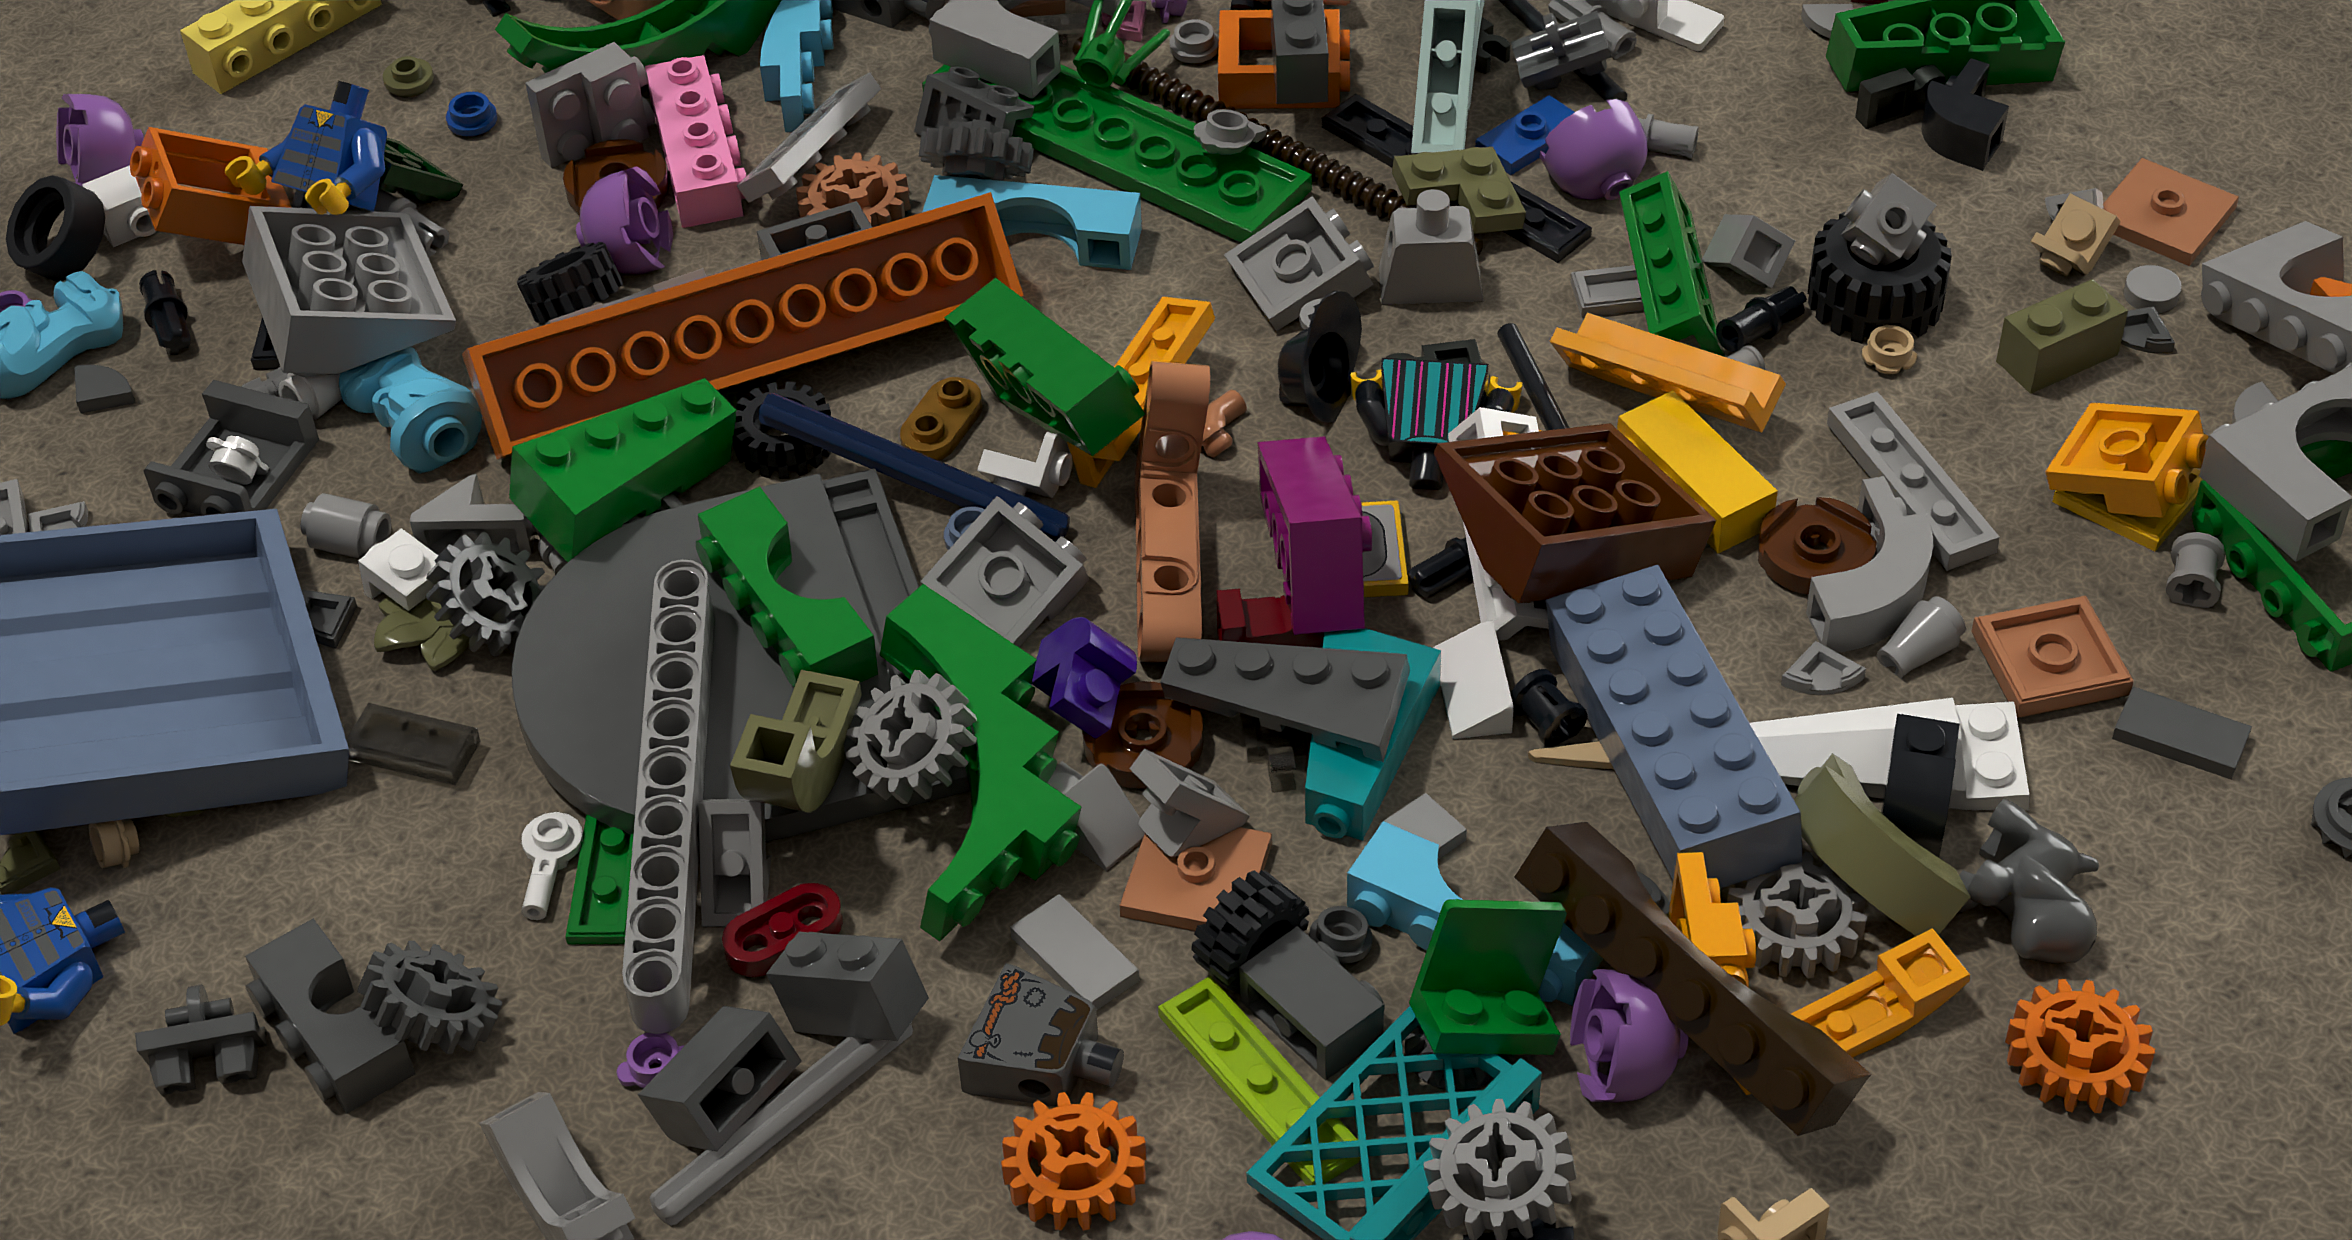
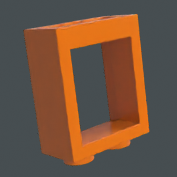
M1324 9L1329 53L1328 102L1294 104L1276 103L1273 65H1240V50H1272L1271 10H1220L1218 50L1219 101L1224 102L1226 107L1232 106L1235 109L1336 108L1339 106L1340 92H1350V61H1340L1350 60V29H1340V9Z
M148 127L141 146H136L132 152L130 173L136 178L141 191L142 205L144 208H147L155 231L244 245L250 206L292 208L283 185L271 182L272 177L269 175L265 177L267 180L265 189L257 195H250L245 193L241 187H235L225 174L226 166L240 156H248L255 164H258L260 162L259 156L267 152V148ZM182 185H188V186H194V187H200V188H205V189H199V188H193V187H187V186H182ZM211 190H217V191H223V192H229V193H234V194H228V193H222V192H216V191H211Z

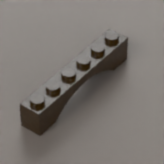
M1588 822L1545 828L1514 878L1540 902L1561 903L1567 912L1564 923L1618 973L1635 977L1656 993L1669 1019L1797 1136L1836 1125L1871 1074L1822 1030L1800 1020L1764 999L1728 974L1699 950L1654 902L1639 879L1632 861Z

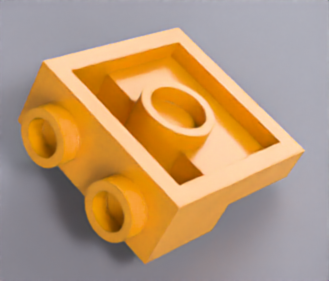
M2090 403L2045 471L2050 490L2071 491L2081 494H2104L2108 513L2163 518L2171 504H2183L2189 491V475L2193 468L2201 469L2206 451L2205 444L2209 436L2203 433L2199 410Z
M1703 852L1677 853L1668 918L1699 950L1728 974L1749 988L1746 968H1754L1756 963V943L1753 929H1743L1738 903H1721L1718 879L1707 878Z

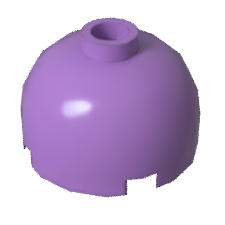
M63 94L61 99L69 107L58 108L56 125L58 164L70 165L76 184L82 186L84 183L129 166L134 148L141 146L144 138L141 129H133L131 119L122 106L105 96Z
M1617 99L1607 100L1611 109H1604L1596 112L1592 105L1586 106L1562 120L1548 134L1545 142L1549 149L1546 154L1540 151V159L1548 173L1565 193L1579 199L1594 200L1605 197L1607 200H1614L1620 198L1619 191L1633 186V182L1639 176L1646 163L1648 149L1647 137L1643 126L1628 102Z
M636 166L610 174L596 181L583 199L580 208V222L576 225V234L581 247L593 242L594 244L598 242L605 243L619 274L623 275L644 274L664 268L665 266L658 261L660 246L669 252L671 251L673 229L668 210L658 212L652 196L661 193L656 183L646 171ZM652 240L658 251L652 256L640 244H648Z
M1596 969L1592 972L1597 979H1584L1579 986L1571 1020L1570 1044L1571 1046L1584 1044L1591 1076L1577 1072L1582 1095L1591 1102L1617 1103L1644 1098L1660 1090L1673 1073L1678 1059L1683 1058L1686 1053L1688 1036L1669 1019L1657 994L1635 977L1618 973L1616 970ZM1599 1062H1611L1609 1076L1598 1072Z

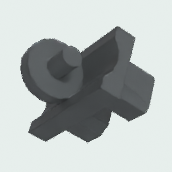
M1597 11L1559 25L1552 12L1543 16L1545 30L1511 41L1524 88L1532 85L1538 90L1557 88L1562 81L1560 75L1577 69L1580 70L1581 74L1588 77L1605 71L1607 68L1606 59L1611 58L1602 22Z
M202 984L188 986L186 993L187 1006L165 1010L167 1027L135 1033L137 1052L149 1065L155 1087L161 1095L172 1094L176 1090L183 1092L196 1089L193 1059L215 1055L217 1079L221 1084L237 1082L240 1079H254L257 1077L258 1047L267 1046L265 1027H259L254 1012L234 1015L231 998L209 1001Z

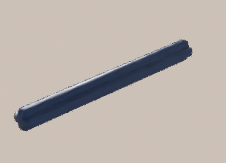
M769 393L761 404L759 421L771 428L870 469H876L877 472L964 508L980 507L986 509L996 496L1000 497L1012 508L1020 502L1042 521L1044 526L1040 530L1054 542L1060 537L1065 538L1067 535L1070 517L1066 513L776 393Z

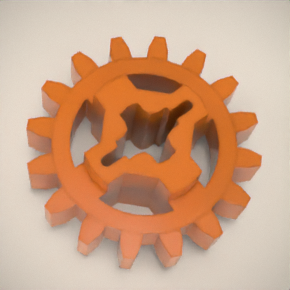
M2059 979L2055 994H2051L2047 989L2039 985L2034 988L2031 1002L2022 999L2018 1001L2014 1018L2010 1019L2005 1043L2010 1045L2007 1062L2010 1066H2022L2018 1081L2022 1087L2035 1083L2042 1086L2040 1101L2046 1103L2055 1095L2064 1098V1106L2068 1112L2075 1110L2078 1101H2087L2094 1113H2101L2105 1098L2108 1097L2112 1102L2121 1107L2126 1104L2130 1090L2140 1092L2143 1089L2155 1054V1048L2149 1046L2153 1029L2150 1025L2137 1024L2141 1010L2137 1005L2125 1008L2117 1005L2119 991L2116 989L2110 990L2102 997L2095 994L2093 981L2086 980L2081 991H2072L2066 979Z
M1065 1092L1058 1094V1107L1049 1109L1039 1100L1034 1102V1119L1031 1121L1027 1118L1016 1116L1013 1120L1015 1136L1004 1137L1002 1142L1004 1160L1001 1161L1003 1181L1005 1185H1010L1011 1201L1014 1206L1028 1202L1029 1218L1033 1222L1043 1218L1046 1213L1052 1214L1054 1216L1055 1230L1061 1231L1066 1225L1068 1218H1078L1083 1231L1090 1229L1091 1215L1100 1213L1109 1222L1115 1220V1202L1119 1201L1132 1206L1136 1201L1135 1185L1145 1184L1146 1180L1145 1138L1137 1136V1122L1134 1116L1124 1117L1119 1120L1118 1103L1114 1100L1105 1104L1101 1109L1094 1107L1093 1093L1090 1092L1085 1093L1080 1104H1071ZM1109 1145L1114 1148L1118 1155L1116 1164L1111 1161L1110 1151L1106 1149ZM1032 1158L1037 1159L1038 1166L1041 1167V1174L1038 1177L1030 1167Z

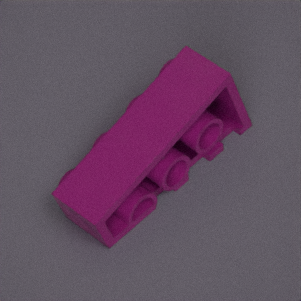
M1325 436L1257 442L1260 499L1270 538L1273 537L1277 568L1282 569L1285 580L1283 582V592L1286 604H1291V625L1294 635L1365 629L1363 552L1372 551V529L1369 516L1362 515L1360 496L1353 495L1350 475H1344L1341 455H1333Z

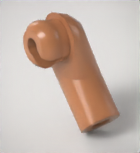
M1235 390L1227 391L1208 404L1202 446L1209 457L1215 458L1232 445L1233 439L1224 430V427L1247 410L1243 397Z

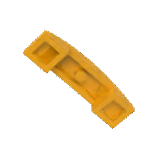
M1932 928L1878 955L1876 971L1791 1013V1015L1822 1030L1853 1058L1891 1041L1926 1018L1970 981V973ZM1735 1079L1746 1095H1750L1751 1093Z

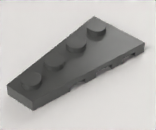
M1176 637L1160 682L1165 698L1228 717H1233L1239 712L1259 718L1262 727L1283 732L1286 726L1311 733L1316 743L1338 748L1342 742L1362 748L1364 757L1384 762L1410 673V666L1407 654Z

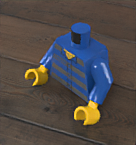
M338 81L330 110L304 104L298 111L290 133L282 143L260 155V162L258 164H255L248 156L235 158L226 166L225 174L235 187H241L245 193L250 195H257L265 189L267 184L265 177L269 175L272 177L271 182L306 192V201L319 215L326 214L327 211L332 215L343 214L349 205L374 212L380 177L385 172L384 151L387 131L383 126L361 120L369 90Z
M50 887L28 894H0V1026L8 1022L13 1034L37 1020L66 1019L91 990L92 984L104 977L92 949L125 933L122 923L109 899L74 916L61 891L56 888Z

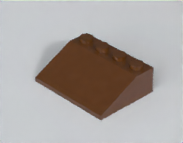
M1611 423L1437 443L1434 451L1436 460L1483 569L1503 588L1505 594L1518 604L1546 600L1655 565H1659L1667 581L1692 577L1716 523L1714 517Z

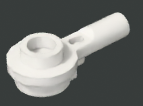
M560 812L545 813L527 824L522 833L521 844L527 858L531 859L533 865L522 906V914L531 920H541L546 917L557 871L567 867L568 861L581 849L583 841L582 827L578 820L569 814Z

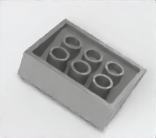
M249 207L242 263L283 373H293L302 377H313L318 374H340L455 329L456 319L409 213L346 210L343 214L332 215L328 211L326 214L319 215L311 208Z

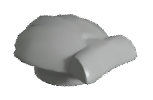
M1227 109L1210 112L1207 120L1199 122L1194 126V136L1201 144V147L1208 153H1218L1220 155L1241 153L1252 141L1259 142L1262 140L1267 132L1265 127L1249 121L1242 113Z

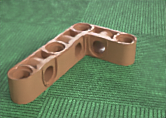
M1155 361L1150 363L1143 410L1145 415L1142 417L1135 470L1137 656L1140 662L1167 663L1176 637L1202 638L1197 471L1209 403V365Z

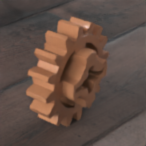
M855 153L852 159L845 160L840 155L834 156V165L831 166L818 162L815 164L816 175L803 174V186L796 188L800 218L857 201L871 226L876 227L905 218V211L911 209L906 174H898V166L895 162L882 166L881 156L875 155L869 161H862L861 153Z

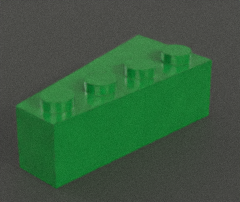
M1893 0L1836 13L1826 59L1846 92L1859 91L1861 81L1902 68H1906L1912 75L1916 70L1925 65H1935L1945 76V81L1941 84L1946 85L1951 75L1958 76L1970 58L1990 64L1986 85L2047 82L2054 80L2065 40L2039 0Z
M994 278L944 317L994 395L1005 406L1048 431L1058 434L1062 439L1091 456L1097 454L1145 415L1134 397L1139 392V388L1123 367L1117 365L1114 368L997 278Z
M704 378L512 447L509 499L568 563L582 550L603 536L622 527L624 523L639 513L646 517L659 509L662 498L671 492L683 493L730 462L737 410Z

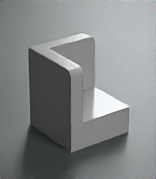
M1724 214L1702 260L1704 263L1714 267H1728L1753 283L1765 288H1772L1796 240L1754 215Z

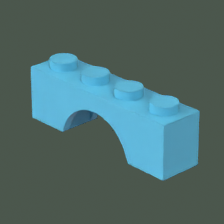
M934 175L922 213L991 192L1005 236L1018 233L1049 235L1066 243L1075 253L1081 266L1131 270L1142 230L1140 193Z
M1384 821L1347 872V907L1361 912L1370 926L1381 927L1386 924L1409 934L1413 942L1425 950L1428 949L1443 903L1448 899H1463L1447 886L1438 868V844ZM1565 923L1563 924L1538 993L1542 1001L1552 1002L1557 999L1574 1006L1580 984L1584 979H1591L1594 974L1592 971L1597 969L1603 958Z

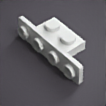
M1584 0L1591 6L1601 5L1607 9L1609 16L1694 51H1701L1724 25V16L1688 0Z

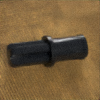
M152 270L146 273L139 282L140 292L146 303L144 318L148 326L154 329L159 346L166 348L169 355H178L180 349L189 348L191 344V337L185 321L188 316L187 306L183 299L177 296L174 279L171 274L162 270L161 278L163 284H161L157 271Z
M1788 286L1766 298L1755 297L1746 304L1744 310L1718 323L1716 336L1719 343L1727 351L1737 352L1742 347L1761 337L1764 339L1774 337L1779 333L1781 326L1804 314L1803 303L1807 301L1804 292L1798 293L1793 286Z
M1456 537L1448 540L1443 551L1410 569L1407 574L1408 580L1416 595L1421 594L1429 598L1466 576L1473 580L1466 537L1463 539Z

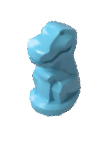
M79 271L66 276L65 282L60 280L55 285L54 300L59 309L48 312L40 300H32L25 307L10 306L0 312V398L12 399L25 395L79 353L87 349L105 347L116 343L123 333V307L119 292L116 289H107L99 285L89 274Z
M413 347L405 348L340 373L339 393L344 403L358 412L375 413L382 426L391 427L390 449L404 466L415 472L424 473L432 471L465 455L476 445L478 434L481 430L482 414L473 393L456 382L428 371L422 366L421 360Z

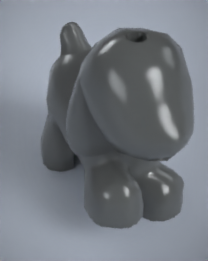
M2004 798L1995 808L1988 823L1994 829L1979 851V855L1987 860L1981 865L1976 874L1962 870L1959 875L1971 896L1959 912L1963 913L1972 910L1979 904L1991 905L2003 912L2012 922V946L2022 958L2050 964L2076 963L2088 954L2094 945L2097 937V921L2089 904L2074 893L2066 884L2077 874L2097 871L2099 868L2098 860L2084 853H2079L2073 843L2065 837L2039 825L2023 808Z

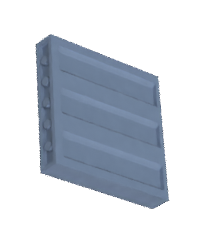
M277 509L0 535V835L319 795L347 786L348 743Z

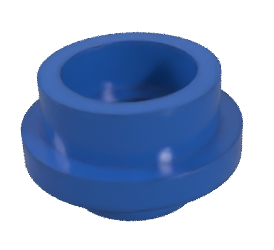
M465 92L455 96L450 101L449 110L446 113L448 128L453 133L461 136L483 134L496 124L498 118L495 106L489 102L487 96L479 92Z

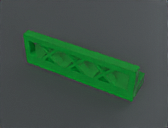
M1666 171L1619 191L1649 333L1674 341L1694 335L1702 350L1724 357L1723 347L1716 336L1718 324L1692 212L1671 175Z

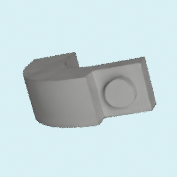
M1885 476L1863 479L1858 503V511L1868 519L1872 526L1870 535L1874 542L1876 540V557L1865 565L1853 570L1811 577L1806 614L1819 643L1837 653L1866 647L1896 632L1917 602L1923 599L1933 550V532L1930 520L1926 512L1907 515L1903 500L1900 497H1894Z
M537 1092L479 1123L511 1186L546 1240H634L627 1223L636 1218L624 1194L606 1189L592 1172L574 1142L550 1093Z

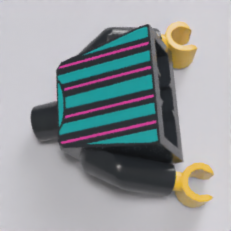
M1382 358L1381 370H1376V376L1372 379H1360L1357 377V372H1351L1350 374L1352 396L1356 401L1357 412L1374 442L1388 447L1390 461L1411 463L1410 487L1426 490H1441L1443 487L1444 476L1434 455L1437 443L1449 442L1448 433L1479 407L1510 413L1516 411L1520 403L1522 382L1517 381L1515 387L1504 388L1498 385V377L1492 376L1488 388L1489 364Z

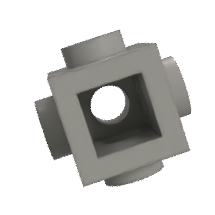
M1891 173L1877 182L1871 192L1863 189L1856 196L1844 214L1851 221L1841 236L1852 243L1850 249L1857 257L1871 265H1878L1880 263L1886 267L1901 257L1908 260L1924 241L1927 233L1922 231L1921 227L1937 205Z

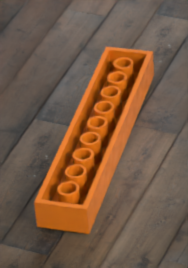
M990 192L467 348L462 353L496 459L498 460L511 456L512 447L704 378L719 392L946 322L944 317L994 278H997L1020 297L1024 295Z

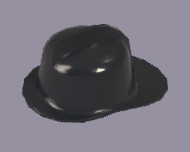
M1333 291L1324 296L1314 311L1309 328L1302 330L1298 335L1284 343L1279 353L1278 378L1280 382V401L1290 406L1309 407L1315 417L1327 423H1334L1350 396V374L1354 372L1362 333L1361 314L1355 299L1349 293Z

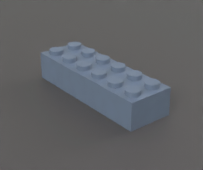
M1659 565L1546 599L1551 651L1578 702L1586 709L1589 723L1671 878L1674 879L1677 853L1703 852L1707 878H1717L1720 888L1779 870L1782 866L1801 863V812Z

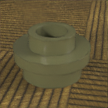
M412 56L396 59L383 72V81L386 89L400 97H414L422 94L429 88L434 79L431 65L423 59Z

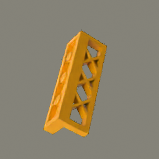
M1162 296L1114 366V368L1117 365L1123 367L1137 384L1139 392L1134 397L1143 410L1151 361L1185 364L1215 320L1211 302ZM1142 418L1094 456L1067 442L1081 484L1094 488L1098 486L1114 460L1120 461L1140 432Z
M1590 313L1586 314L1577 334L1557 327L1550 340V343L1569 367L1656 398L1673 390L1695 411L1761 433L1786 385L1779 374Z

